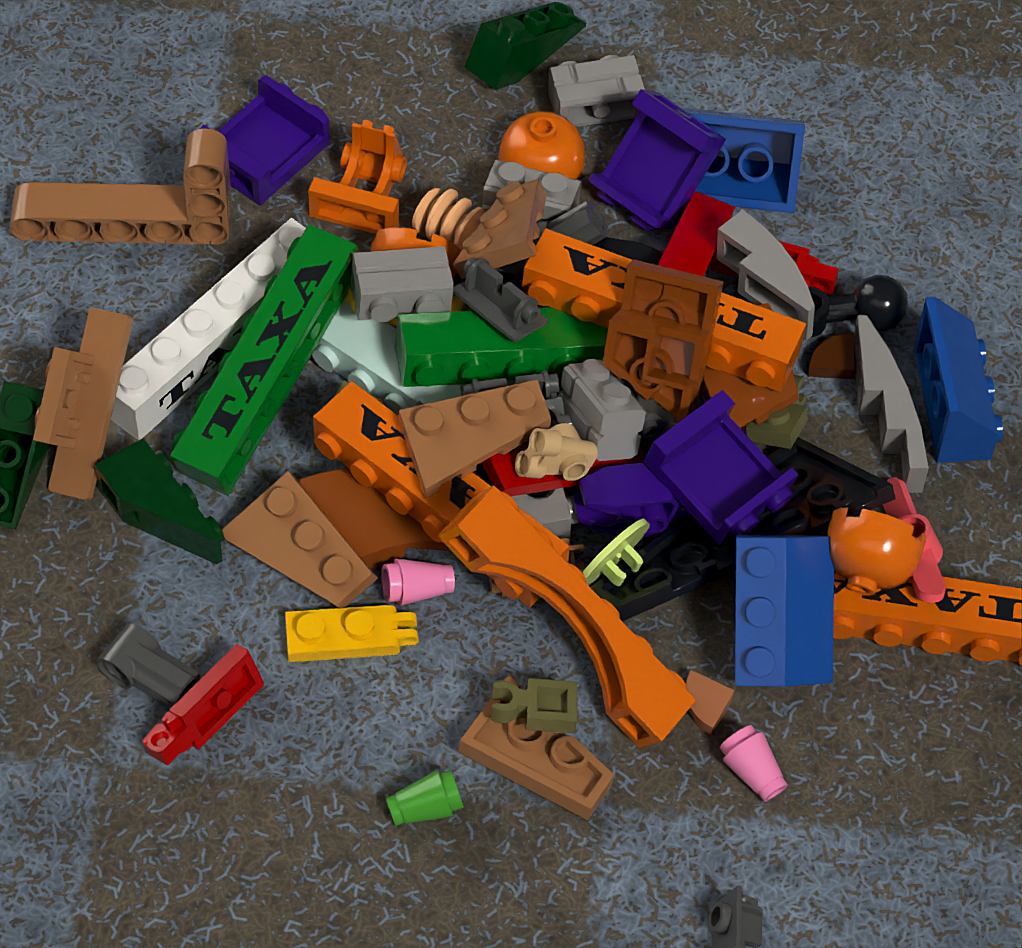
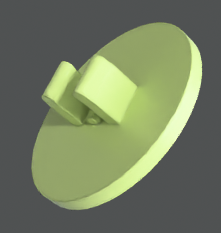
M644 518L636 521L620 533L584 569L582 573L589 587L604 575L616 586H621L626 578V573L621 571L617 564L622 559L631 567L633 572L639 570L643 559L633 548L650 526Z

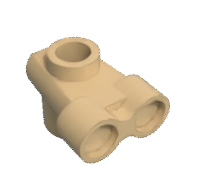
M562 423L550 429L537 428L530 435L527 450L518 453L515 459V471L519 477L541 479L545 475H562L567 481H575L588 473L598 457V449L595 443L581 440L577 430L571 424Z

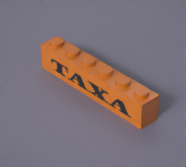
M545 228L536 244V256L530 257L524 266L521 291L529 297H534L538 301V305L548 306L573 315L581 321L592 322L608 328L609 320L621 309L627 266L632 259ZM721 292L706 365L711 369L724 371L749 380L757 386L768 387L782 392L800 353L807 323Z
M353 381L346 385L313 416L314 443L318 450L328 459H337L348 467L353 477L365 487L372 486L382 493L396 512L402 515L408 513L421 523L426 534L438 543L443 542L438 537V534L474 496L491 487L472 472L462 479L458 475L440 485L439 492L425 499L399 423V416ZM519 508V512L533 527L542 530L548 535L552 541L553 548L568 563L570 546ZM486 574L495 581L496 586L505 596L513 600L517 598L529 608L540 598V596L520 584L495 575Z
M834 570L833 638L848 639L858 637L874 640L877 644L886 647L903 644L922 647L923 650L932 654L954 652L971 655L975 660L982 662H991L999 659L1018 662L1022 666V589L942 576L946 585L944 598L939 602L930 603L917 597L910 578L905 583L894 588H877L874 595H866L849 589L847 587L848 580Z

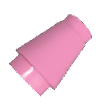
M395 558L393 563L384 564L382 567L381 585L383 597L386 602H396L397 606H403L446 593H453L455 588L453 567L451 564L442 565Z
M749 725L731 735L721 744L720 749L725 755L723 762L759 795L763 802H767L788 787L763 732L757 733L754 727Z

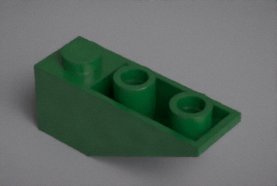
M552 2L481 23L464 67L495 90L518 83L584 29L587 23L575 16L574 11L569 6L559 2Z
M6 381L3 383L0 395V526L16 530L50 444L33 440L36 428L35 415L41 406L44 390Z
M142 438L95 464L98 489L124 523L214 564L223 561L221 542L224 541V535L219 524L212 516L205 518L200 512L197 498L192 489L186 483L180 485L173 477L171 464L162 451L154 452L145 439Z

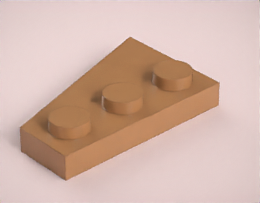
M539 179L524 184L515 181L507 184L497 192L496 201L480 217L481 223L475 232L463 242L464 248L453 263L461 279L466 278L463 268L465 263L472 257L486 259L490 266L495 269L536 256L537 248L533 240L539 238L540 228L536 221L543 217L547 192Z
M532 380L399 410V423L424 498L426 499L439 492L440 485L459 475L462 479L476 471V466L493 455L497 453L504 455L529 441L534 429H550L551 416L538 380Z
M289 471L222 529L225 540L338 608H345L378 579L376 574L306 489Z
M508 675L504 681L511 682L520 689V685ZM490 699L460 739L458 752L572 813L589 820L612 787L614 774L574 736H566L562 732L525 730V718L517 717L508 723L492 721L491 710L493 703L506 704L508 702Z

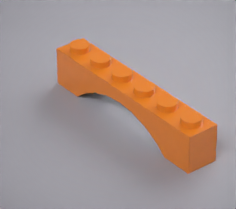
M495 486L477 494L438 534L443 543L471 572L495 575L520 584L543 598L565 618L580 637L594 663L602 687L606 714L639 748L662 742L696 702V699L687 691L684 680L674 671L667 669L654 656L651 645L643 637L634 634L622 622L618 610L610 602L600 598L589 587L584 574L576 566L567 563L556 552L548 535L542 530L533 527L519 512L517 503L508 494L499 491Z

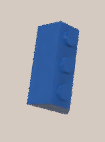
M682 108L726 138V141L695 191L735 207L788 213L795 212L805 131L804 121Z
M926 297L913 351L936 462L992 459L996 442H1001L1003 438V424L1000 414H994L992 403L994 402V383L992 377L985 376L983 366L986 363L984 340L977 339L974 322L936 297Z
M736 535L735 686L787 687L833 683L834 565L830 557V536Z

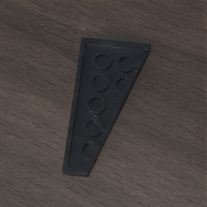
M797 437L791 449L780 447L767 456L782 474L791 468L797 472L798 477L790 488L794 493L793 497L775 513L766 509L757 516L760 522L747 535L814 536L828 530L833 511L836 509L848 508L846 517H856L860 515L862 509L872 510L896 499L893 485ZM689 514L637 552L643 559V563L637 572H633L626 562L618 566L621 571L626 573V578L621 586H616L605 576L590 588L600 598L607 600L618 610L620 619L623 622L736 571V537L733 535L719 546L698 521Z

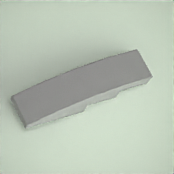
M858 315L854 334L859 415H878L881 454H900L902 480L905 482L909 493H922L929 467L921 425L908 386L891 351L868 316Z

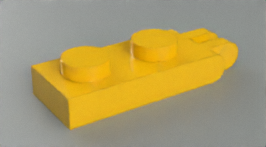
M393 605L285 612L288 662L398 655L400 653V646L417 645L419 643L418 631L411 629L417 627L416 614L413 612L397 613V609Z

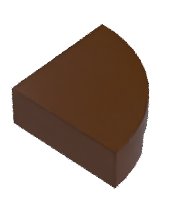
M839 334L823 341L812 354L808 377L853 379L855 373V334Z

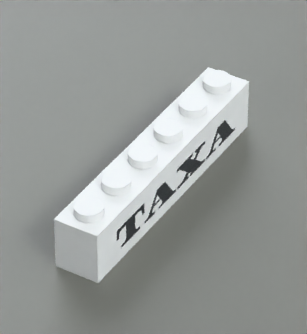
M290 218L123 365L111 420L139 441L218 371L224 355L229 351H233L241 338V331L246 318L251 313H256L262 303L269 280L274 275H278L286 263L291 243L295 238H301L306 228L293 218Z

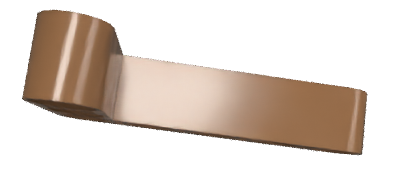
M206 128L192 131L187 136L183 174L184 185L29 182L18 185L14 189L9 230L14 237L22 241H31V237H33L32 241L75 242L77 238V242L120 243V239H122V243H165L166 240V244H209L210 241L211 244H222L229 237L232 201L227 140L220 132Z

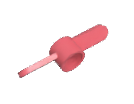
M892 477L887 482L893 485L896 499L883 504L886 514L913 525V537L918 538L922 533L926 536L921 560L915 573L910 577L915 594L923 601L930 603L939 602L944 598L946 585L937 565L943 555L942 545L929 520L925 516L917 514L905 482Z

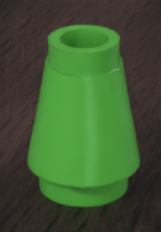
M437 769L396 792L395 795L386 797L395 826L404 823L410 824L454 817V811L464 808L451 770L439 774Z

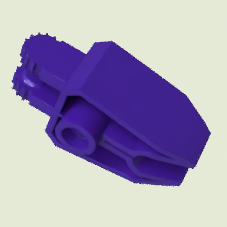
M645 463L603 467L582 478L578 482L580 491L573 493L571 496L577 520L600 533L620 534L633 523L644 518L650 526L643 537L655 536L665 532L670 522H679L690 514Z

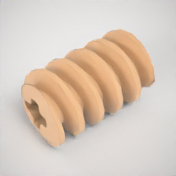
M433 188L426 193L417 206L412 219V227L418 230L417 233L426 234L429 241H431L432 234H435L455 243L462 251L464 248L463 242L475 232L481 223L479 219L485 213V209L476 207L471 211L472 202L468 198H462L457 202L458 192L455 189L450 188L440 195V189Z

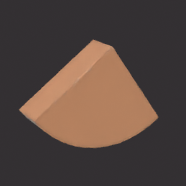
M690 670L686 680V689L696 699V702L689 711L694 718L693 721L696 726L712 736L733 700L735 690Z

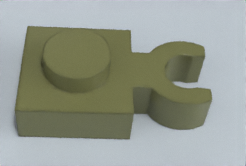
M528 678L526 689H519L515 684L508 681L493 682L491 699L504 700L508 703H493L491 710L492 721L508 723L517 717L525 718V730L575 733L577 725V682Z

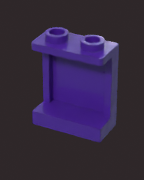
M263 75L258 79L257 97L218 130L227 140L231 187L259 206L330 144L329 118L324 111L314 104L310 105L295 95L287 85L277 83L267 75ZM203 125L201 128H199V129H204V128L210 129V128L207 127L206 125Z
M640 89L632 103L633 106L640 110L604 172L601 174L592 173L588 181L599 188L597 195L602 200L615 207L623 205L633 212L630 217L631 220L649 231H653L655 228L671 229L679 219L726 141V138L659 92Z
M721 390L656 439L643 461L719 546L733 535L736 537V535H747L760 522L757 516L766 509L775 513L793 497L794 493L790 488L798 477L797 472L793 468L782 474L729 417L735 402L724 390Z

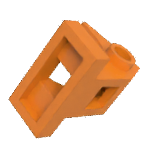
M363 120L362 125L352 124V143H346L340 162L341 168L346 169L344 176L339 183L316 177L313 178L308 190L310 217L374 234L380 229L398 228L399 199L388 197L394 182H402L406 172L407 157H403L396 134L393 133V127L384 125L383 130L372 128L374 123L369 120ZM359 178L378 183L372 192L355 188Z

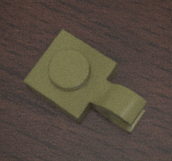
M794 375L798 390V400L783 410L773 412L767 420L759 425L753 422L747 424V436L752 442L792 448L808 421L807 408L804 406L807 397L805 394L799 393L805 381L804 376Z

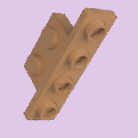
M90 308L80 351L75 352L54 347L52 359L46 367V385L41 406L35 415L36 428L33 437L35 441L58 446L48 486L51 492L83 500H91L93 498L97 481L95 464L101 462L132 329L133 318L131 316Z

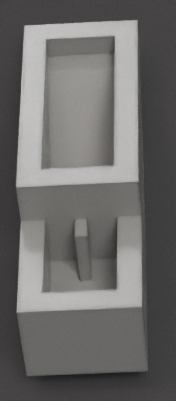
M742 209L718 228L717 260L739 274L738 293L755 305L769 303L774 312L807 323L803 337L807 341L813 333L815 310L808 285L798 266L782 244L760 222Z

